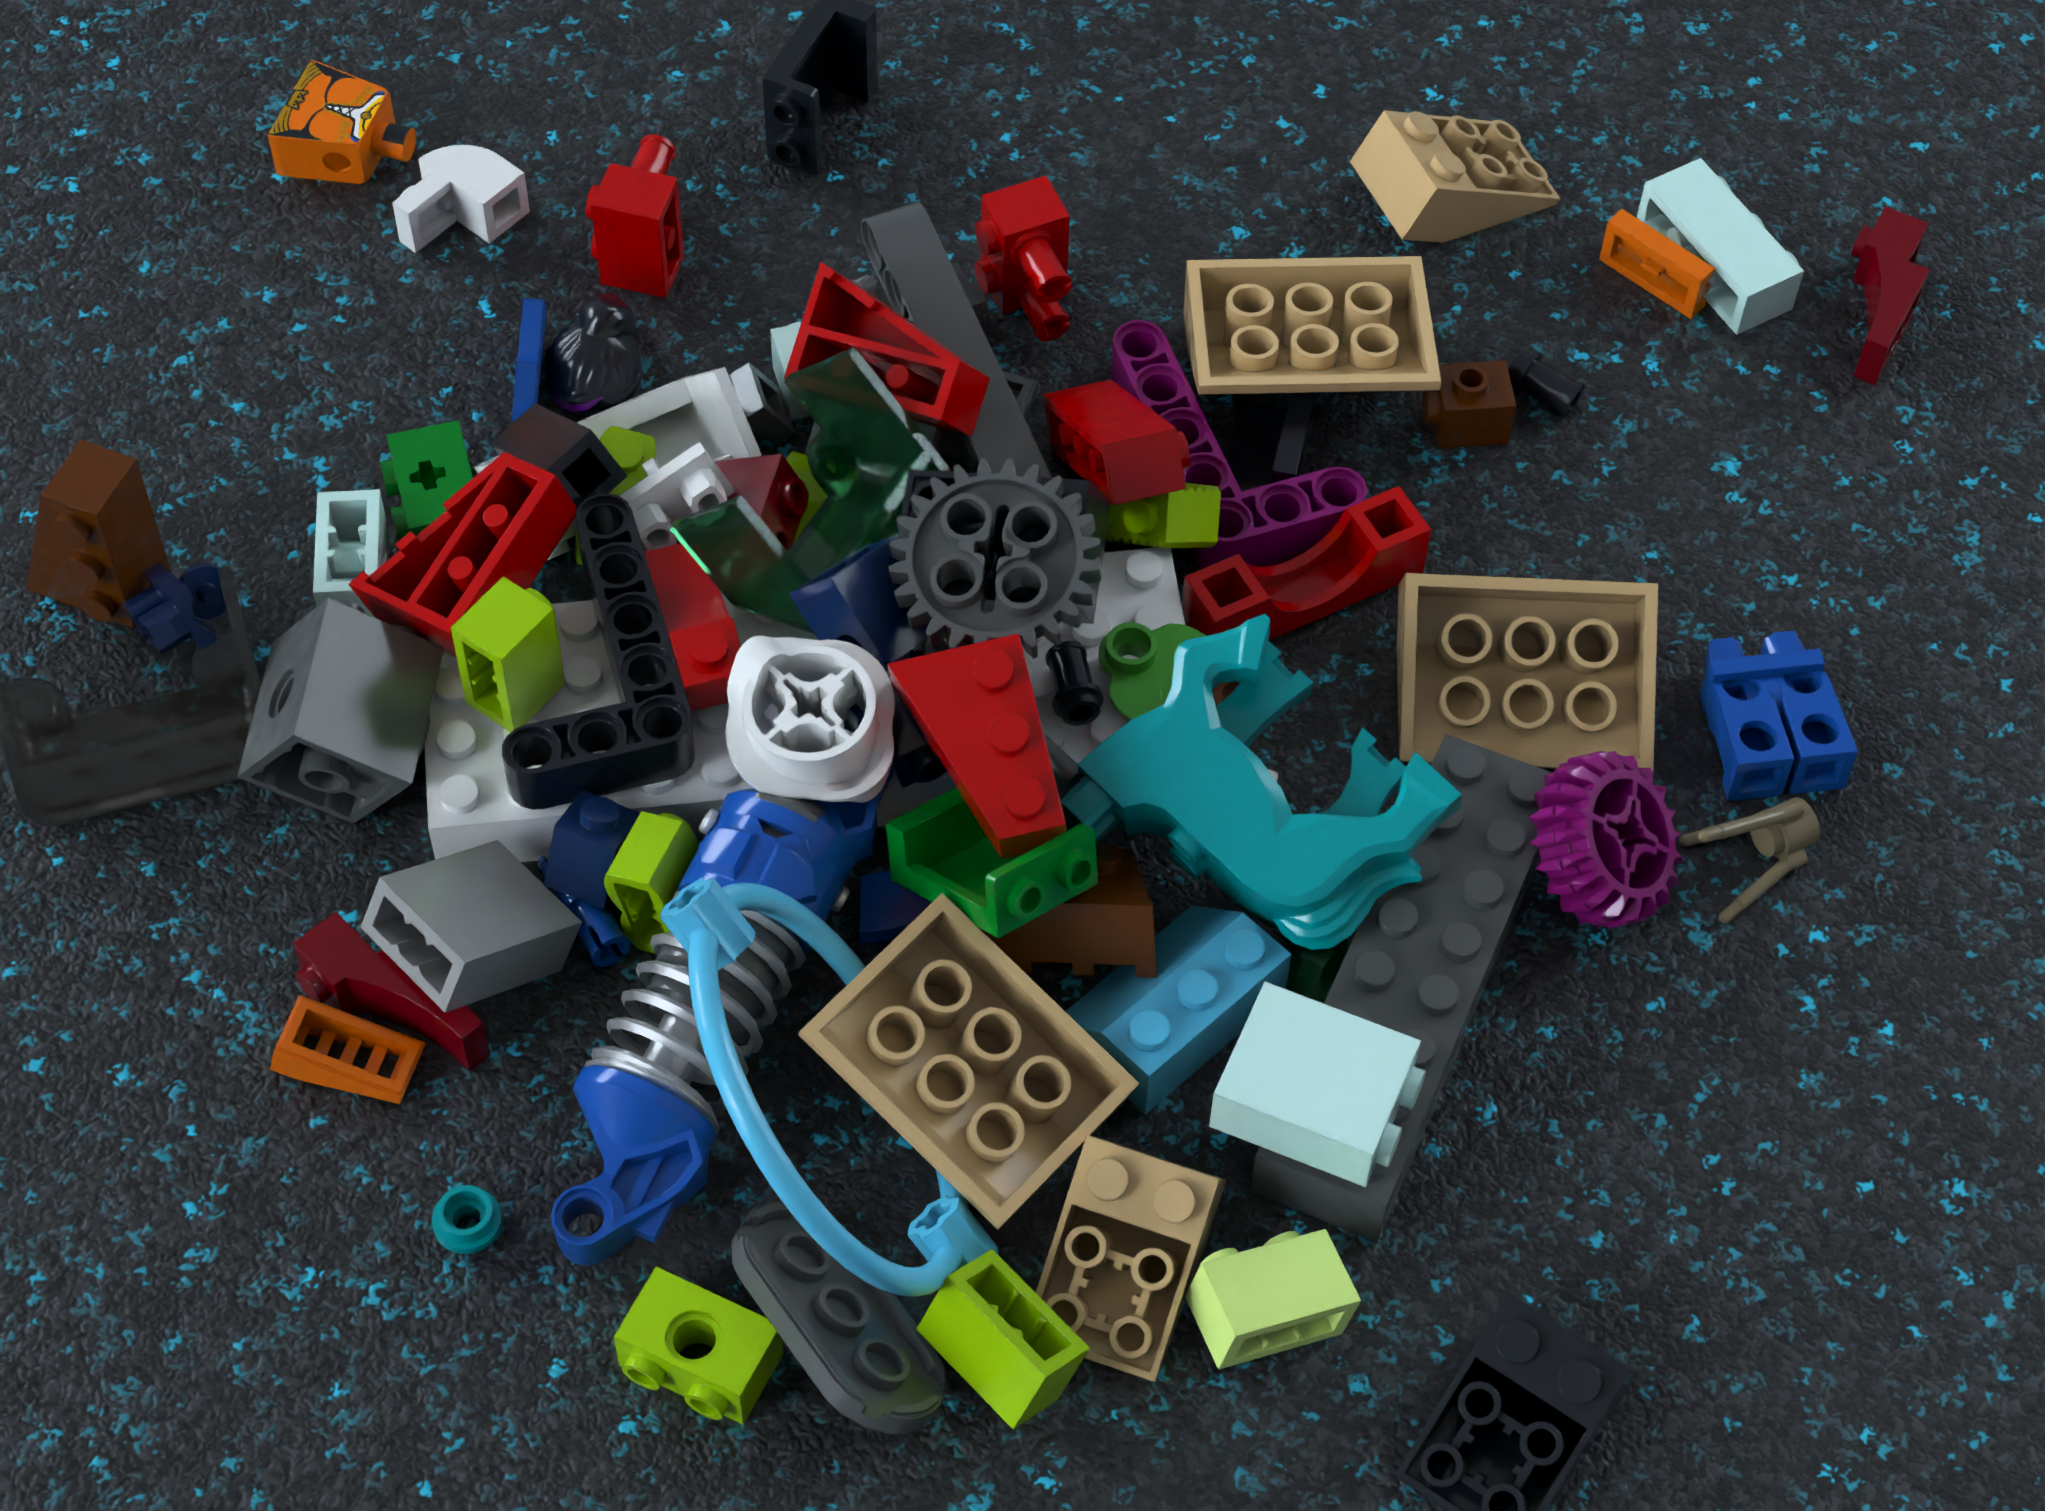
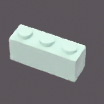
M1701 158L1645 182L1637 218L1715 268L1713 276L1708 280L1711 283L1709 292L1703 297L1707 299L1706 301L1736 335L1793 309L1804 270L1799 266L1795 256L1789 251H1785L1765 229L1761 219L1756 214L1751 213L1733 194L1727 182L1722 177L1717 176Z

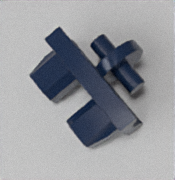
M158 563L143 572L151 587L122 603L139 633L145 639L149 638L156 650L161 654L188 638L203 650L217 642L218 639L214 632L200 619H212L225 612L233 600L234 588L228 575L222 569L212 564L192 566L178 579L163 565Z

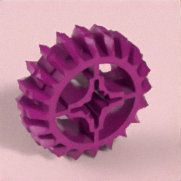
M1598 751L1571 757L1567 762L1559 764V768H1556L1554 772L1545 775L1544 789L1534 794L1539 811L1531 815L1529 819L1537 828V837L1529 844L1539 849L1541 862L1535 870L1546 872L1549 878L1546 891L1549 894L1560 895L1562 912H1574L1580 924L1590 923L1597 925V927L1607 926L1608 928H1616L1642 922L1646 917L1655 915V910L1660 906L1669 903L1668 890L1679 884L1673 867L1683 862L1682 856L1676 851L1675 841L1683 835L1674 830L1671 818L1675 814L1676 809L1667 808L1664 802L1666 786L1653 785L1651 768H1639L1633 755L1621 756L1616 751Z

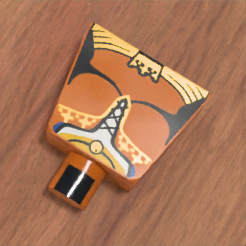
M310 60L268 133V139L277 175L363 184L369 181L382 156L408 162L415 149L416 132L413 128L395 124L390 93L385 88L323 63Z

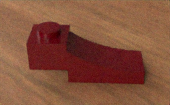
M1885 206L1874 227L1864 224L1851 252L1852 257L1860 259L1852 282L1863 286L1868 309L1867 337L1853 377L1872 385H1876L1916 311L1930 272L1929 269L1915 264L1929 223Z
M336 911L293 943L301 968L295 973V976L302 989L312 1000L320 1003L327 1001L333 1008L349 1014L353 1011H359L401 1024L439 1045L469 1071L491 1056L484 1023L466 1005L444 1013L383 950L376 953Z

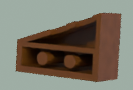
M80 439L40 495L27 590L82 609L95 620L101 622L112 620L135 628L136 626L122 603L151 587L143 573L144 571L160 563L171 572L137 459Z
M1111 845L1096 846L1097 885L1000 938L980 929L1014 963L1028 974H1032L1034 969L1033 962L1072 963L1073 975L1094 976L1096 971L1095 964L1135 965L1136 977L1157 978L1153 905L1131 848L1120 849Z

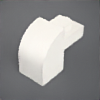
M473 145L442 147L420 157L418 161L422 180L416 185L408 187L399 198L392 202L399 241L415 253L456 221L490 244L530 212L524 172L497 153Z

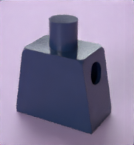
M900 533L862 547L789 592L792 601L818 640H841L863 648L879 661L889 679L890 674L887 664L916 657L913 648L927 640L926 630L928 624L920 628L912 629L907 617L911 607L899 608L894 591L901 585L892 583L888 566L899 562L892 558L889 543L891 540L904 539L905 537Z

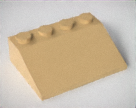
M1421 256L1187 260L1183 314L1187 353L1198 394L1440 390L1441 376Z
M1406 573L1400 581L1398 588L1397 695L1399 761L1409 763L1416 752L1428 764H1432L1445 734L1538 768L1556 769L1559 768V764L1567 762L1571 757L1598 751H1616L1621 756L1633 755L1639 768H1651L1653 772L1658 583Z
M943 893L807 1023L798 1034L997 1230L1084 1144L1086 1135L1091 1136L1140 1084Z

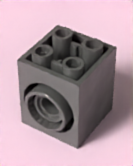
M327 598L272 642L237 777L350 823H356L412 784L417 761L422 753L429 732V710L444 647L423 639L422 635L412 628L391 625L367 615L357 604Z

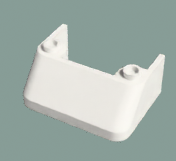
M725 367L681 378L576 422L591 429L598 439L611 426L654 436L656 461L661 467L698 442H701L713 461L762 456ZM499 455L471 467L473 478ZM576 518L548 560L571 550L567 539L575 535Z

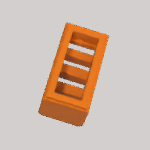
M299 995L274 1049L270 1070L296 1080L401 1104L426 1043ZM308 1034L320 1037L315 1050L303 1047ZM334 1040L346 1043L339 1060L327 1056ZM360 1047L372 1049L365 1069L352 1065ZM386 1053L399 1056L390 1079L377 1075Z

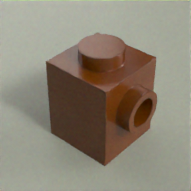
M1506 360L1439 364L1441 376L1440 390H1423L1421 402L1424 424L1434 426L1438 448L1508 444L1516 403Z

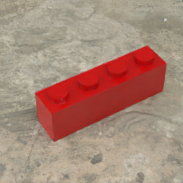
M1109 379L1042 394L1052 452L1084 480H1090L1111 500L1112 505L1186 489L1183 469L1190 467V452L1184 433L1177 431V428L1166 421L1165 418H1162L1150 409L1149 406L1143 404L1113 380Z

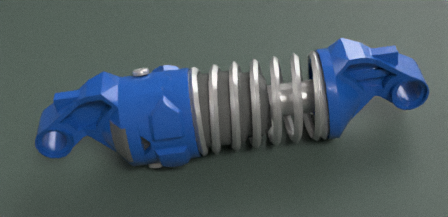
M854 704L847 710L848 718L843 722L844 729L852 733L856 731L864 717L863 711L857 704ZM891 766L886 782L877 796L864 803L793 799L760 792L755 788L727 794L719 811L710 809L702 820L699 831L706 835L698 845L699 849L679 884L673 899L683 888L700 878L708 880L714 877L721 888L740 882L756 883L774 888L792 897L825 922L830 910L839 911L849 896V889L843 886L851 868L873 855L877 832V807L894 775V767ZM743 910L740 911L756 932L754 941L739 954L734 962L718 970V980L727 1025L746 1076L749 1070L744 1056L759 1052L763 1040L758 1028L773 1024L777 1016L773 1000L787 996L792 987L787 972L802 967L811 946L777 920L758 912ZM671 931L652 936L650 943L657 955L655 961H645L637 964L636 972L638 978L647 990L630 989L622 993L621 1000L623 1005L635 1019L617 1017L607 1021L606 1027L609 1035L622 1048L615 1046L593 1048L591 1053L592 1060L586 1061L573 1087V1092L605 1165L604 1171L600 1176L582 1185L572 1186L562 1192L554 1202L551 1211L552 1226L558 1246L564 1256L575 1264L584 1266L599 1264L622 1250L637 1237L656 1244L672 1211L687 1203L707 1184L709 1149L720 1129L714 1113L726 1110V1106L722 1097H720L718 1102H706L695 1089L689 1086L691 1081L708 1085H716L707 1059L704 1057L705 1053L693 1011L689 985L688 953ZM649 972L655 973L654 977ZM635 1000L649 1004L653 1016L639 1006ZM621 1029L651 1039L648 1047L645 1048L623 1033ZM746 1031H748L751 1036L748 1044L737 1046L738 1043H741ZM580 1215H598L604 1220L601 1228L591 1236L578 1237L568 1232L569 1225Z

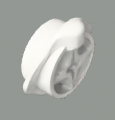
M764 635L748 639L736 654L727 687L729 706L726 722V743L731 761L740 776L756 790L780 797L824 802L852 801L857 803L868 802L876 797L883 788L892 765L894 755L892 732L895 714L893 687L879 661L863 648L841 640H811L796 637L774 638ZM773 703L778 708L779 716L773 720L774 728L764 735L758 728V723L764 711ZM854 704H857L863 711L864 717L859 727L850 736L844 730L843 722L848 718L847 710Z

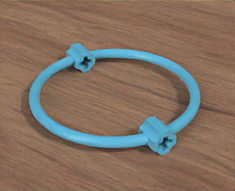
M714 877L708 880L700 878L683 888L673 900L663 907L660 918L688 953V973L692 1006L707 1062L726 1109L755 1163L780 1200L805 1231L830 1256L861 1280L880 1290L900 1296L917 1297L931 1294L943 1286L944 1280L948 1275L989 1250L993 1249L998 1254L997 1245L969 1210L968 1200L937 1170L940 1198L928 1204L924 1211L910 1222L908 1237L928 1261L923 1266L914 1268L904 1267L877 1255L850 1234L826 1209L784 1152L754 1097L743 1072L727 1025L720 994L718 970L734 962L739 954L754 941L756 932L740 911L743 910L764 914L791 929L829 964L846 986L866 966L843 939L822 919L792 897L774 888L744 882L730 884L721 888Z

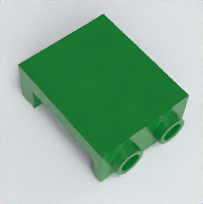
M957 787L886 823L891 880L930 902H933L943 893L978 928L997 938L1008 934L1098 884L1095 830L1083 823L1023 855L1003 860L958 792Z

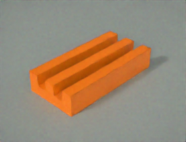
M1624 209L1619 210L1608 220L1599 257L1600 261L1690 319L1705 307L1707 299L1703 296L1709 292L1711 283L1708 280L1714 274V267Z

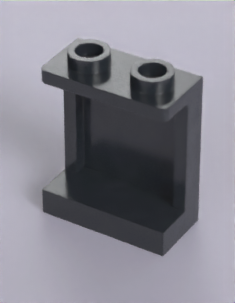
M817 0L762 77L767 158L778 161L786 167L797 168L816 175L822 167L820 117L838 92L869 102L878 88L876 7L857 0Z

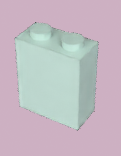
M1264 982L1213 1094L1209 1127L1366 1187L1375 1164L1388 1167L1392 1160L1402 1132V1127L1393 1124L1399 1107L1402 1106L1412 1110L1421 1090L1426 1071L1415 1067L1421 1040Z

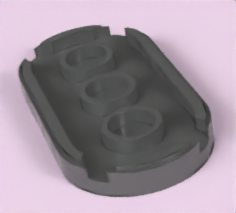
M782 1201L766 1202L754 1207L732 1238L730 1248L732 1264L745 1288L822 1395L845 1417L858 1425L876 1432L897 1435L907 1434L925 1426L943 1400L942 1387L946 1383L945 1368L934 1347L916 1330L918 1325L896 1295L866 1283L844 1268L805 1231Z

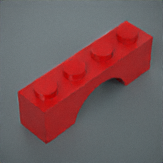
M1397 486L1347 507L1333 529L1322 540L1306 552L1289 561L1273 566L1256 567L1247 564L1240 554H1236L1184 576L1182 611L1185 625L1208 636L1239 627L1248 619L1266 614L1270 618L1269 641L1392 588L1400 583L1406 573L1423 574L1431 528L1400 486Z

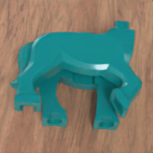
M1263 614L1248 619L1239 627L1213 635L1185 640L1181 643L1174 655L1172 686L1165 704L1130 720L1077 764L1079 782L1060 801L1066 814L1078 825L1083 823L1095 830L1096 845L1115 826L1127 836L1151 833L1165 838L1173 845L1169 850L1170 856L1191 877L1197 879L1203 873L1242 910L1269 928L1279 929L1292 943L1311 950L1327 949L1334 947L1351 936L1367 916L1376 899L1385 892L1399 885L1420 882L1423 879L1421 867L1412 855L1437 827L1461 808L1462 794L1416 752L1407 766L1402 764L1396 757L1391 762L1386 760L1373 745L1377 740L1362 727L1351 747L1352 763L1350 778L1340 798L1322 814H1292L1281 787L1261 759L1248 747L1282 714L1312 695L1314 682L1300 669L1293 674L1279 660L1278 656L1281 652L1268 641L1270 618ZM1240 682L1227 698L1217 706L1215 705L1213 690L1219 683ZM1399 788L1395 804L1386 813L1379 815L1384 803Z

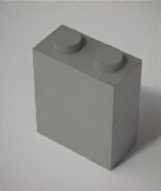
M496 840L379 877L360 928L446 1013L562 971L582 921L502 843Z

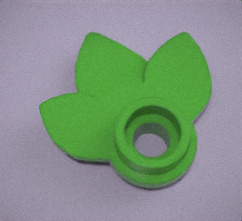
M1134 622L1122 623L1114 627L1102 639L1098 652L1099 665L1102 671L1111 678L1109 700L1114 709L1129 722L1165 704L1172 686L1174 655L1178 646L1185 640L1206 635L1192 627L1172 623L1154 630ZM1133 655L1138 659H1126L1123 656Z

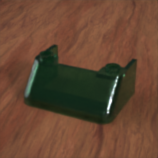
M855 347L789 374L784 381L785 385L821 428L809 445L808 465L812 476L828 496L788 551L742 495L676 520L669 528L735 607L814 634L792 601L789 592L862 547L899 534L896 520L902 514L908 469L952 472Z

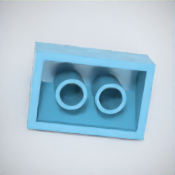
M1192 905L1155 936L1157 978L1136 977L1135 965H1120L1065 1011L1140 1083L1127 1099L1145 1115L1242 1032L1264 982L1286 989L1291 953L1244 912Z

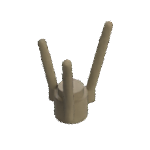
M1793 797L1751 816L1703 828L1699 831L1684 834L1679 838L1680 845L1688 847L1750 832L1755 847L1762 855L1779 858V861L1720 912L1719 920L1722 923L1730 922L1789 871L1808 863V857L1804 849L1817 843L1820 836V828L1816 814L1805 800Z

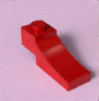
M704 539L644 551L690 711L729 703L727 695L728 680L741 644L734 620L730 618L719 590Z

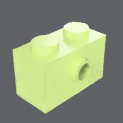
M1326 1229L1301 1236L1297 1231H1288L1271 1238L1263 1246L1242 1252H1238L1236 1248H1225L1214 1252L1200 1263L1185 1295V1299L1218 1370L1341 1335L1361 1302Z

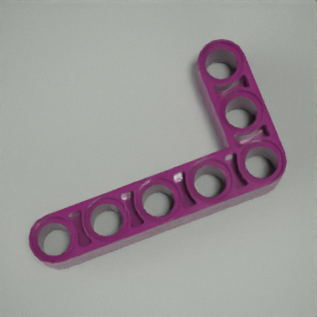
M1144 320L1126 322L1115 331L1112 342L1111 380L1143 404L1149 406L1150 409L1162 418H1165L1166 421L1177 428V431L1184 433L1190 452V467L1183 469L1185 483L1217 486L1221 492L1218 542L1213 548H1189L1200 569L1236 554H1240L1247 564L1256 567L1273 566L1289 561L1306 552L1322 540L1333 529L1347 507L1366 500L1367 486L1365 480L1359 473L1345 467H1330L1241 492L1164 332L1159 326Z

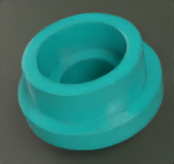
M462 1185L450 1189L438 1201L432 1213V1227L436 1239L444 1248L459 1254H470L487 1248L495 1241L501 1231L502 1213L499 1203L489 1192L476 1186ZM467 1216H473L480 1220L477 1225L468 1229H458L456 1227L458 1221Z

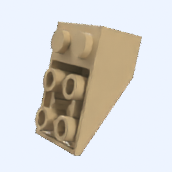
M1384 110L1350 160V163L1402 240L1444 243L1555 206L1561 199L1547 180L1548 175L1545 169L1533 160L1521 143L1519 132L1512 125L1502 120L1487 121L1467 119L1458 115L1447 117L1427 115L1417 111L1407 113Z
M1086 1135L1036 1290V1294L1090 1347L1084 1358L1156 1382L1184 1306L1185 1295L1193 1281L1205 1249L1226 1179L1099 1137Z

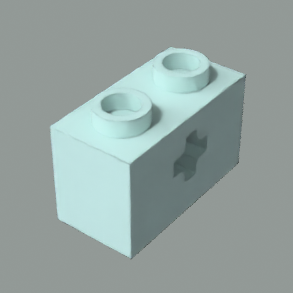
M380 489L317 492L313 595L316 606L320 605L327 598L343 600L357 604L365 611V614L374 617L348 583L363 571L368 576L371 575L389 559L390 534Z

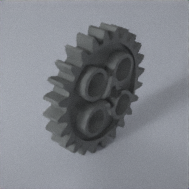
M981 458L978 465V474L973 477H969L959 464L955 465L954 484L948 487L936 477L931 478L930 483L934 498L930 501L922 496L913 494L910 499L917 518L898 516L896 520L899 533L905 537L904 539L891 540L889 543L892 558L899 561L888 566L892 583L901 585L894 591L899 608L911 607L907 617L912 629L928 624L926 637L931 647L939 644L947 636L949 637V649L1019 633L1022 646L1033 659L1037 658L1038 646L1036 639L1044 636L1051 643L1059 646L1062 644L1058 626L1060 622L1079 628L1081 625L1080 612L1074 604L1093 606L1095 603L1094 590L1086 584L1099 582L1102 578L1101 565L1093 561L1102 556L1100 538L1089 537L1096 531L1093 514L1079 515L1083 509L1082 497L1079 493L1062 498L1064 485L1063 478L1059 475L1043 486L1041 484L1040 467L1038 464L1034 463L1023 477L1016 475L1013 458H1007L1001 473L993 474L986 458ZM1005 509L1009 511L1002 532L1005 556L1000 557L997 563L996 597L993 611L984 613L982 609L989 590L986 565H991L994 560L997 514L1000 510ZM965 520H977L984 524L978 532L971 535H961L953 531L960 522ZM1029 527H1040L1048 531V534L1037 542H1025L1017 537L1023 530ZM957 579H965L974 584L963 595L952 596L943 592L944 587L949 582ZM1028 586L1035 588L1039 592L1033 600L1027 603H1016L1007 598L1014 589Z

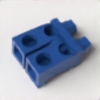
M1795 631L1772 633L1764 638L1760 651L1761 655L1745 656L1740 641L1734 637L1712 639L1708 644L1704 658L1706 676L1699 699L1703 712L1706 713L1710 731L1715 737L1724 768L1721 782L1727 802L1782 796L1786 784L1790 794L1845 788L1858 750L1827 673L1823 671L1825 662L1820 648L1805 650Z

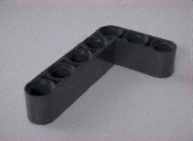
M601 493L586 498L579 504L575 518L581 561L621 703L526 724L514 729L506 736L502 744V758L509 793L516 803L528 809H546L572 803L582 790L602 796L671 780L684 775L692 767L695 760L692 717L632 509L628 502L618 495ZM660 736H671L669 738L658 739V737ZM606 750L604 753L593 754L596 751ZM534 765H543L539 768L527 769Z

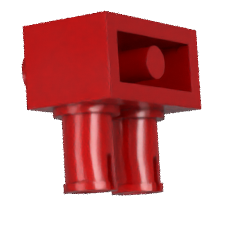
M657 134L644 136L631 167L613 163L609 164L600 185L594 184L589 191L586 202V217L593 220L594 233L591 241V256L598 261L600 284L667 298L684 259V246L679 203L680 189L677 177L666 175L676 157V148L670 140Z
M1046 175L981 195V221L975 223V234L981 249V259L974 264L976 279L985 295L992 294L1002 314L1023 309L1034 329L1035 336L1040 341L1045 342L1061 337L1070 327L1068 322L1070 318L1063 311L1058 300L1067 295L1072 287L1070 284L1072 280L1067 274L1070 215Z

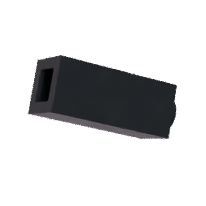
M536 403L490 443L499 456L506 452L556 475L577 508L579 504L590 496L610 493L627 477V474L591 429Z

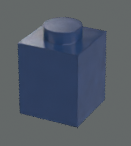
M582 790L554 825L544 886L604 910L611 901L604 886V877L640 812L617 804L609 798L600 797Z

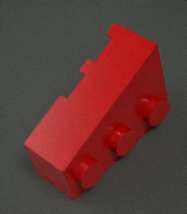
M820 262L784 379L818 396H828L972 437L990 378L854 281Z
M503 452L442 505L446 511L417 536L410 531L396 543L399 551L371 575L368 576L363 571L348 583L375 618L391 625L412 628L419 632L423 639L444 647L443 652L456 657L451 627L503 576L524 590L529 588L575 519L577 507L556 475L506 452Z
M1019 633L887 664L894 691L911 713L923 732L925 740L934 754L939 757L956 784L958 792L1002 860L1023 855L1066 832L1062 805Z

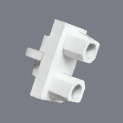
M698 442L663 467L653 457L643 463L642 466L648 477L620 495L630 505L643 550L648 551L675 545L679 537L677 531L694 519L698 518L700 522H711L728 511L727 497L733 494L735 490L701 442Z

